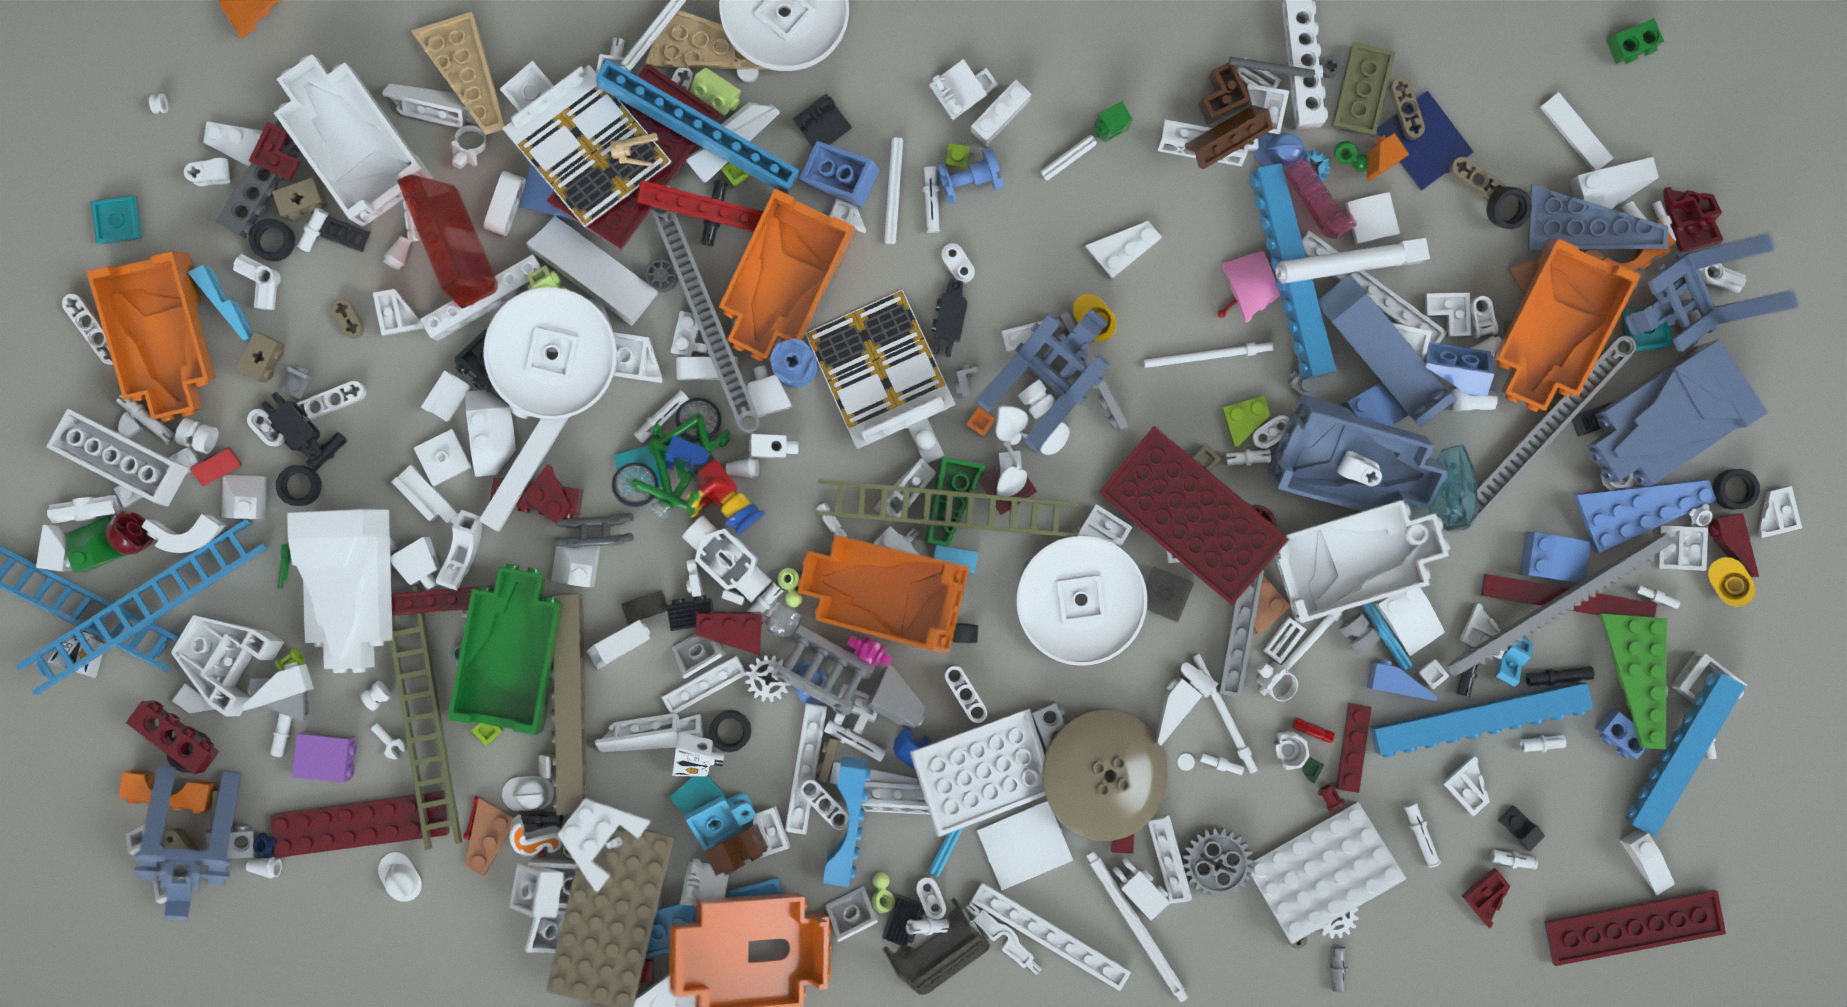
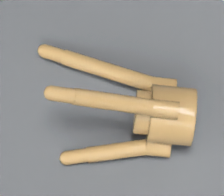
M657 133L626 140L611 141L612 158L619 159V163L653 167L651 162L627 158V156L631 155V146L657 141Z

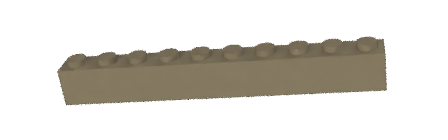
M579 594L552 595V598L558 599L557 603L563 604L554 651V665L551 667V678H554L551 698L555 702V709H552L551 712L552 722H555V731L552 732V743L555 744L552 763L553 766H556V775H553V787L556 788L553 808L557 810V815H572L583 800L587 798L583 595Z

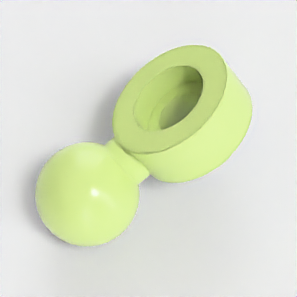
M786 568L779 573L778 583L783 589L788 590L785 597L787 605L793 608L798 607L803 600L802 595L796 591L798 580L801 576L797 570ZM787 575L791 576L789 583L785 581Z
M884 872L876 873L872 879L874 887L878 889V892L872 897V906L878 913L889 912L895 905L893 894L886 890L890 880Z

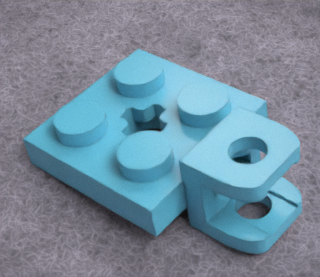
M741 792L727 800L722 795L686 814L685 820L704 851H707L742 832V825L754 819L756 814L747 794ZM713 820H718V825L716 826L713 824L709 825V823Z

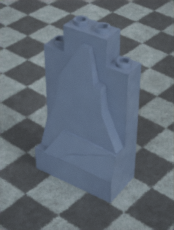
M1718 339L1696 346L1689 353L1678 358L1596 413L1595 416L1598 419V424L1606 433L1586 447L1589 450L1590 458L1598 464L1602 476L1609 483L1621 481L1633 472V477L1642 487L1651 486L1735 429L1748 427L1768 412L1722 341Z
M1301 394L1268 467V471L1277 489L1358 511L1368 510L1398 500H1403L1404 504L1409 503L1429 509L1432 502L1437 499L1438 490L1441 484L1446 481L1448 472L1440 461L1429 459L1433 452V444L1427 436L1356 417L1350 409ZM1353 451L1377 462L1382 474L1380 483L1375 486H1367L1340 475L1337 469L1346 452Z

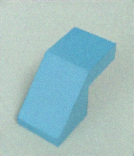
M1523 637V641L1515 642L1514 647L1508 646V650L1504 652L1502 659H1499L1497 662L1496 677L1514 687L1520 682L1521 667L1532 657L1533 642Z

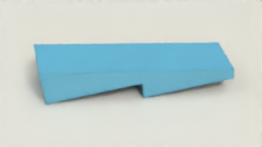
M201 265L187 272L243 341L249 342L253 332L238 302L230 299L227 300L213 269Z

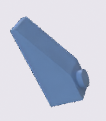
M1379 659L1378 663L1371 662L1367 683L1368 688L1437 701V696L1399 667L1392 666V661Z

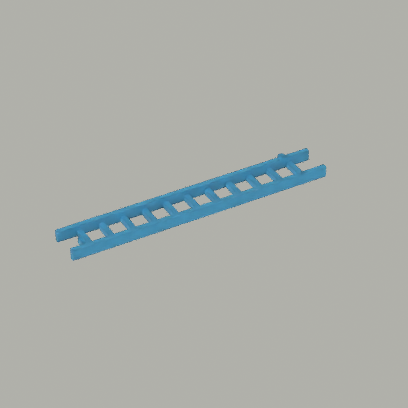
M249 519L240 522L15 665L17 669L23 670L37 661L35 666L42 676L48 678V681L32 690V693L40 695L268 549L266 544H261L247 553L235 534L251 525L252 522ZM229 539L241 555V558L230 565L226 563L216 547ZM210 550L222 567V570L211 577L207 575L198 561L199 557ZM190 563L193 564L203 582L192 589L188 587L179 573L180 569ZM173 575L184 592L183 595L170 602L159 585L161 581ZM152 587L164 604V607L153 614L140 596ZM133 599L146 617L134 626H132L121 609L122 606ZM115 611L126 631L113 639L102 619ZM94 624H96L107 642L95 651L82 633ZM75 636L87 653L86 657L76 663L73 662L63 646L65 642ZM54 649H57L68 666L67 669L56 676L43 658V656Z
M0 546V554L9 558L0 569V588L77 627L82 623L78 621L79 617L92 600L104 606L103 610L113 604L46 569L36 568V564ZM18 562L28 567V569L12 587L1 580L12 566ZM34 572H37L47 577V579L36 594L31 597L20 590ZM57 582L66 588L51 607L40 600L51 585ZM75 591L85 596V598L74 613L69 616L59 611V609L70 594ZM121 608L129 621L132 620L139 623L144 620ZM121 621L111 633L113 639L125 628ZM151 623L137 633L129 646L121 642L115 647L167 673L169 667L154 658L156 656L160 657L166 649L167 644L165 643L168 639L177 643L180 637ZM96 624L84 630L106 642L101 632L97 630ZM150 629L162 637L147 656L135 650V648Z

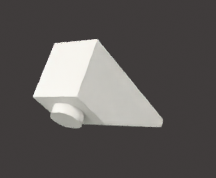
M920 458L893 486L924 489L937 472ZM888 490L885 516L901 517L902 491ZM909 492L908 508L920 493ZM880 499V501L876 504V506L873 508V509H874L875 511H877L879 514H880V502H881V499Z
M297 662L285 665V670L277 672L242 706L243 711L314 689L307 665L298 666Z
M1180 677L1177 680L1174 678L1167 686L1168 691L1165 694L1156 733V742L1160 745L1164 743L1203 696Z
M1636 829L1620 840L1656 896L1675 884L1659 848L1649 833Z

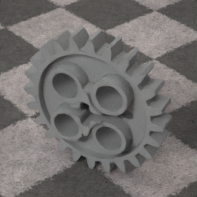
M1214 827L1213 833H1209L1206 828L1204 836L1199 832L1197 833V841L1193 838L1190 839L1193 846L1186 845L1185 847L1190 853L1183 854V858L1188 860L1183 863V867L1189 868L1185 871L1186 876H1192L1188 880L1189 884L1196 882L1194 887L1196 891L1203 888L1202 895L1209 891L1211 898H1214L1215 893H1219V897L1222 899L1223 893L1226 892L1231 897V890L1239 893V885L1244 888L1246 887L1243 880H1251L1247 872H1253L1254 870L1248 864L1254 863L1253 858H1248L1252 851L1244 850L1248 843L1243 842L1240 844L1241 835L1234 838L1233 830L1226 834L1225 827H1223L1221 832L1218 833L1216 827ZM1214 843L1218 845L1219 849L1217 852H1208L1207 846ZM1203 853V854H1205L1206 856H1208L1209 858H1211L1212 860H1210V859H1208V858L1201 857L1200 854ZM1235 853L1239 858L1236 862L1232 863L1227 861V856ZM1221 859L1223 865L1236 869V872L1230 871L1221 864L1215 867L1214 861ZM1201 863H1206L1209 865V870L1200 872L1197 867ZM1220 873H1227L1229 875V879L1225 882L1219 881L1217 877Z

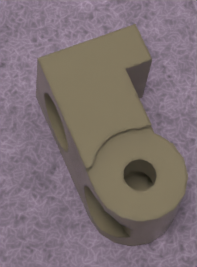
M174 828L163 833L161 844L165 848L200 851L182 828ZM175 865V868L187 869L188 866Z

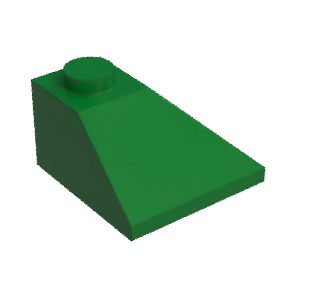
M110 516L68 533L66 555L74 573L89 572L126 556L114 550L106 539L105 531L111 520Z

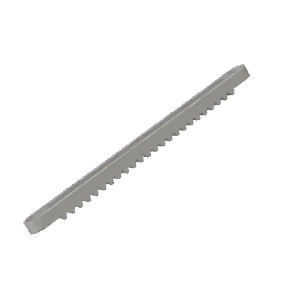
M653 207L651 212L736 422L744 433H754L760 426L758 414L675 212L667 210L660 213ZM750 416L755 419V423L751 428L743 426L745 417Z
M1629 336L1615 338L1601 352L1579 396L1571 395L1569 398L1562 395L1533 424V427L1521 437V440L1509 450V453L1497 463V466L1486 475L1485 479L1480 481V484L1468 494V497L1450 515L1448 523L1453 531L1464 533L1476 524L1633 355L1636 350L1633 338ZM1621 341H1625L1628 344V350L1625 353L1618 350V344ZM1458 516H1463L1466 519V524L1463 528H1458L1455 524Z
M1667 532L1653 537L1454 659L1447 665L1449 671L1455 676L1476 664H1486L1485 660H1492L1493 655L1499 656L1500 651L1508 650V646L1514 647L1515 642H1522V637H1530V633H1536L1537 628H1544V624H1551L1552 619H1559V615H1566V611L1574 610V606H1580L1581 602L1588 601V597H1595L1596 593L1603 592V588H1610V584L1618 583V579H1624L1625 575H1631L1632 570H1639L1640 566L1647 565V561H1654V555L1671 545L1673 541Z

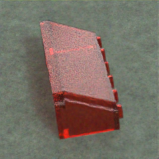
M413 174L398 179V185L441 289L461 309L494 294L498 288V281L458 189L452 184Z

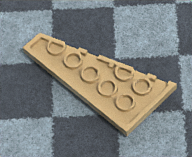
M680 10L677 11L655 39L645 62V65L649 64L652 67L659 68L706 67L708 69L771 70L756 65L742 56L730 43L721 24Z
M471 11L411 30L485 135L503 130L506 126L473 12Z

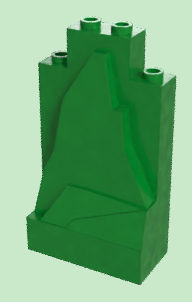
M506 563V567L498 568L494 592H492V587L479 586V589H472L447 720L467 724L476 722L511 728L513 732L531 735L544 731L548 710L545 700L563 604L557 603L558 599L545 597L544 601L542 600L546 574H540L541 569L528 567L527 571L519 570V565Z

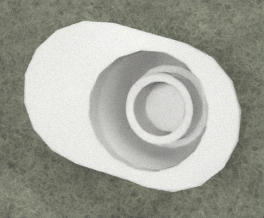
M541 776L512 778L506 782L502 791L504 803L514 811L544 809L551 803L554 796L552 784L548 779Z
M392 852L386 854L381 859L378 873L387 893L398 901H410L419 895L422 881L406 855L400 852Z

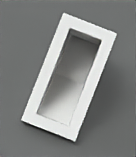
M43 525L36 568L73 571L66 555L68 538L59 526Z

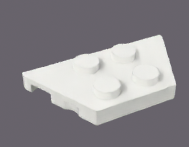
M613 332L617 347V363L614 376L663 383L664 380L650 338Z

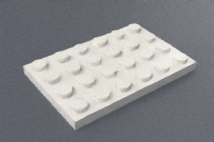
M1030 709L1016 712L910 752L936 834L939 837L1045 796L1042 780L1045 755Z
M1359 802L1258 858L1254 863L1248 864L1254 870L1249 872L1291 944L1406 880V877Z

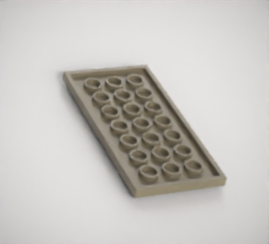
M619 825L606 843L621 837L623 844L615 848H607L605 844L593 859L596 864L611 874L598 892L593 889L577 865L546 992L608 1007H634L675 840L674 836L644 830L641 836L637 838Z

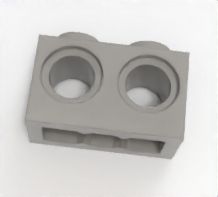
M1055 701L1031 711L1047 750L1052 741L1053 733L1059 731L1065 725L1062 719L1066 717L1061 705L1057 706ZM1047 711L1055 712V718L1051 722L1044 720V714Z
M248 824L235 825V828H231L227 859L253 857V827H249ZM211 826V829L206 830V851L209 848L213 826ZM238 836H245L248 842L245 845H237L235 839Z

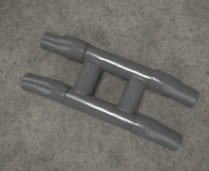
M627 513L610 517L580 519L562 518L559 524L555 523V525L566 528H580V538L556 537L555 546L566 548L615 546L633 541L634 536L631 532L610 536V525L617 526L633 521V514ZM589 526H601V537L588 538Z

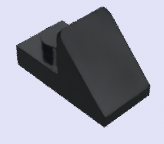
M1513 805L1498 820L1528 851H1531L1545 837L1539 826L1531 822Z

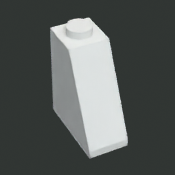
M638 620L593 645L587 650V653L598 670L650 639V631L645 623L642 624Z

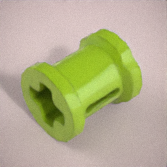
M292 648L290 653L284 658L277 659L275 665L279 671L285 670L284 666L291 663L305 664V658L296 648Z

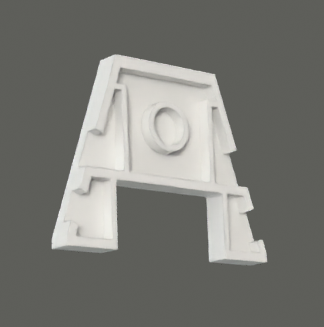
M585 798L558 833V836L593 889L598 892L611 874L596 864L593 859L619 825L639 838L651 821L647 818H641L632 813Z

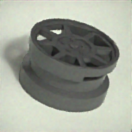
M655 260L646 269V280L657 291H670L678 282L674 266L666 260Z

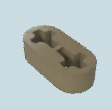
M344 299L335 301L332 305V312L343 333L350 338L361 337L365 327L353 304ZM341 305L348 307L345 309L347 317L345 314L339 313ZM349 321L358 326L355 328V333L349 331L351 329Z

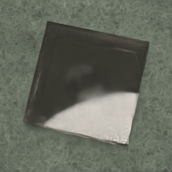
M1153 566L1145 585L1147 590V610L1179 622L1194 582Z

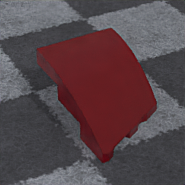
M1666 187L1663 190L1666 213L1672 221L1670 225L1676 237L1675 242L1679 252L1684 251L1686 253L1720 244L1724 240L1715 222L1722 214V211L1713 194L1696 193L1690 190L1685 192L1672 190V187Z

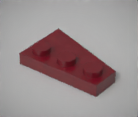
M696 612L695 634L697 636L760 656L761 612Z

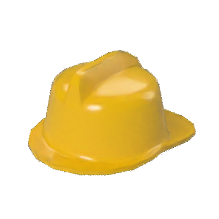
M1090 293L1078 297L1073 305V315L1076 321L1079 323L1089 310H1094L1107 321L1105 327L1094 340L1102 342L1110 339L1117 327L1113 311L1097 295Z
M1723 557L1711 564L1708 577L1724 603L1734 607H1741L1752 601L1756 588L1752 578L1740 561L1734 558Z

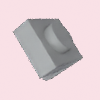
M972 364L959 367L960 371H956L957 381L954 382L956 394H961V398L970 397L971 395L966 375L978 373V368L972 367Z

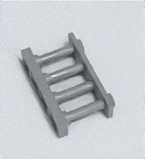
M799 625L792 639L797 643L784 667L777 664L772 675L776 676V679L781 683H788L829 705L836 713L849 716L854 708V705L850 704L849 701L861 679L869 680L876 666ZM804 648H809L816 655L804 676L801 677L792 672V669ZM823 658H827L833 661L835 665L821 688L810 681ZM847 669L853 672L854 676L842 698H839L830 693V690L841 670Z

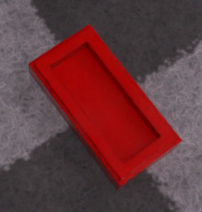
M228 446L191 466L190 470L201 485L205 486L240 467L242 463Z

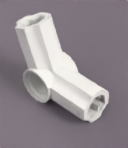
M241 254L233 263V270L256 282L254 308L275 310L276 291L281 280L279 272ZM269 272L270 279L265 282L264 276Z

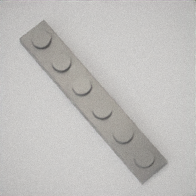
M1068 311L1059 316L1061 332L1069 335L1076 327ZM1086 348L1084 352L1089 356L1085 359L1084 363L1089 366L1093 358L1088 348ZM1104 378L1098 386L1093 384L1091 388L1099 393L1100 398H1098L1101 407L1103 410L1107 408L1110 414L1108 420L1114 429L1117 428L1118 431L1128 427L1129 425Z
M1264 570L1235 602L1219 694L1235 697L1242 696Z

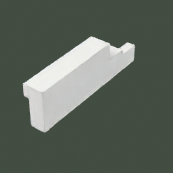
M409 465L392 481L398 490L428 521L433 522L439 515L446 523L452 522L454 524L459 512L413 465Z

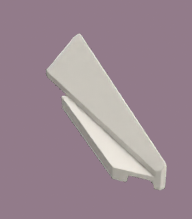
M389 84L382 92L384 97H390L397 105L396 110L401 115L457 128L465 126L466 122L480 127L454 92Z

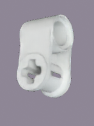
M213 158L207 161L192 162L184 169L185 177L199 187L231 182L229 163L226 158Z
M1486 296L1471 299L1472 337L1479 339L1480 336L1487 334L1497 335L1498 324L1491 299ZM1478 301L1481 302L1483 305V309L1481 312L1478 311L1476 308V303Z
M1353 451L1346 452L1337 469V472L1343 477L1356 480L1367 486H1375L1382 479L1377 462Z

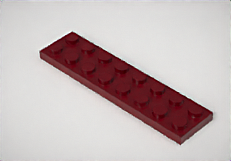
M444 791L423 794L425 802L445 799ZM416 795L270 815L272 836L276 839V844L274 845L275 858L423 838ZM446 804L426 808L429 819L428 824L447 821ZM448 826L429 830L430 837L449 834Z
M1714 889L1544 921L1552 964L1555 966L1726 934L1718 891Z

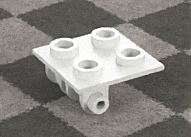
M964 59L943 75L935 76L932 79L933 82L929 84L952 120L987 96V93Z
M693 859L692 862L688 861L680 904L696 906V900L725 898L729 874L725 876L724 873L715 876L710 864L701 863L699 859Z

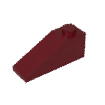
M1733 513L1712 518L1708 531L1713 537V541L1727 557L1740 561L1750 577H1759L1744 514Z

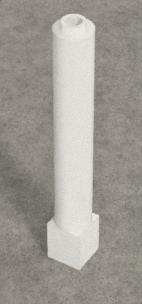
M1426 238L1403 241L1398 244L1281 261L1278 267H1276L1275 273L1281 283H1290L1391 266L1399 267L1418 264L1429 260L1430 256Z

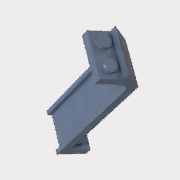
M1350 274L1318 299L1320 310L1336 326L1420 427L1456 400L1434 373L1426 367L1420 356Z

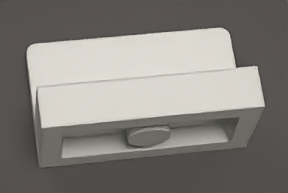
M444 371L421 407L449 422L464 400L465 392L469 391L471 386L452 373Z

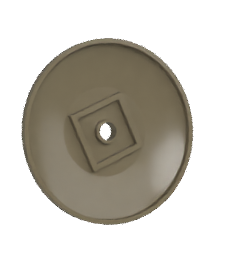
M1110 709L1089 711L1076 716L1066 723L1052 739L1045 755L1042 771L1044 793L1057 819L1072 832L1097 841L1119 840L1142 829L1158 811L1165 795L1168 778L1165 754L1162 746L1156 742V736L1152 730L1138 718L1125 712ZM1107 770H1112L1114 774L1110 782H1107L1104 778Z

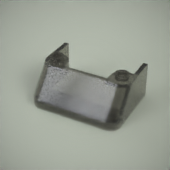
M955 898L951 899L955 909L949 913L947 918L950 925L949 928H944L948 929L946 933H937L916 949L912 946H907L906 948L902 946L894 953L887 946L883 948L897 976L919 995L930 993L982 956L990 948V943L968 911Z

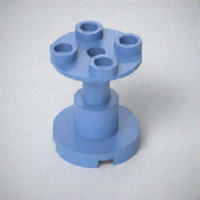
M990 146L982 149L983 160L970 164L969 170L949 176L943 162L937 165L939 178L942 186H945V194L949 205L956 204L953 188L974 182L976 186L990 181L995 191L1004 187L1002 178H998L1000 169Z
M789 339L777 344L771 353L772 370L785 385L794 388L804 387L816 376L818 369L817 359L805 342L798 339Z

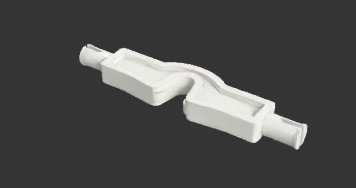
M970 901L969 905L967 904L965 908L975 916L973 918L974 922L984 930L992 941H996L1001 935H1006L1008 938L1004 945H1002V950L1023 968L1027 966L1035 975L1039 974L1038 971L1040 972L1042 968L1033 961V954L1019 942L1016 932L1009 925L998 922L989 912L984 909L980 910Z

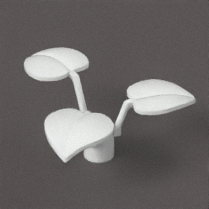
M998 407L996 435L1000 440L1005 441L1004 446L1008 449L1015 463V467L1008 466L1002 472L997 485L996 495L1010 497L1017 494L1024 487L1027 480V473L1024 469H1020V463L1010 446L1018 444L1021 436L1027 437V434L1023 433L1022 430L1027 425L1028 416L1023 410L1016 407ZM1061 422L1042 445L1040 451L1046 455L1058 452L1067 442L1070 428Z

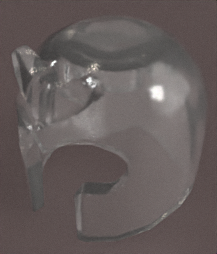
M777 598L766 613L762 626H766L767 630L776 637L788 638L795 634L804 618L793 607L787 604L782 607L780 604L781 599Z

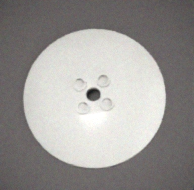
M720 0L719 11L727 38L742 56L756 65L767 69L795 71L819 63L835 50L847 28L849 1ZM782 8H787L791 13L789 16L783 17L778 12Z
M537 288L515 296L496 313L485 337L484 362L493 387L513 408L536 418L562 419L585 411L595 404L606 392L616 369L617 347L615 336L608 320L591 301L566 289ZM550 347H554L558 351V357L555 360L547 357V350Z
M1093 536L1066 537L1041 549L1024 569L1017 590L1018 616L1030 641L1050 658L1071 665L1098 664L1121 653L1139 633L1147 610V590L1143 576L1136 563L1117 545ZM1080 593L1087 596V601L1083 605L1075 603V597Z

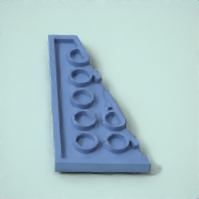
M1706 479L1573 494L1594 550L1597 553H1601L1690 512L1692 508L1696 509L1701 507L1702 504H1708L1716 500L1710 480Z

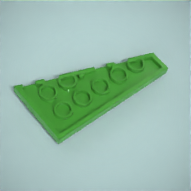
M1598 614L1600 622H1603L1606 641H1609L1611 657L1621 688L1624 689L1627 698L1625 701L1627 708H1630L1632 714V723L1640 748L1666 749L1667 618Z

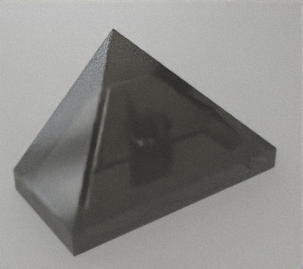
M663 590L621 604L628 624L668 611Z

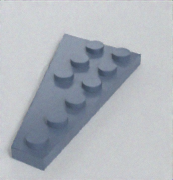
M1531 185L1530 198L1532 210L1529 218L1528 250H1543L1548 239H1561L1579 247V249H1667L1668 226Z

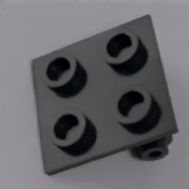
M827 93L793 118V121L813 147L816 141L830 145L852 129L851 125L836 107L832 97H829Z

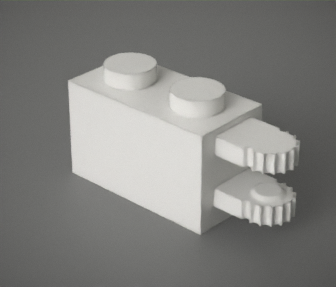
M1125 857L1122 861L1132 872L1126 877L1119 868L1115 867L1113 869L1114 873L1122 880L1119 886L1152 921L1170 904L1166 898L1169 894L1161 885L1156 887L1151 882L1154 878L1146 869L1141 871Z

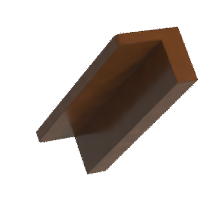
M1252 105L1186 143L1185 148L1195 153L1199 168L1205 169L1274 129L1269 110Z

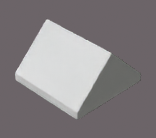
M696 634L672 647L684 678L726 654L719 642L697 636Z
M864 886L825 905L838 941L878 922L879 915L874 910L872 900Z
M558 908L556 917H534L525 948L526 952H556L566 908Z

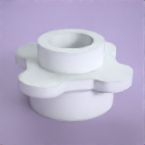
M1702 504L1701 507L1690 510L1689 515L1692 519L1690 525L1692 527H1698V525L1706 526L1711 522L1712 513L1709 511V505Z

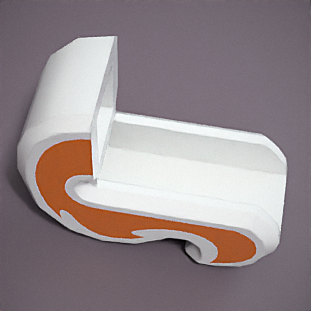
M520 814L514 817L510 823V843L515 852L522 856L538 854L544 847H547L548 853L559 850L563 844L558 836L561 829L556 825L526 833Z

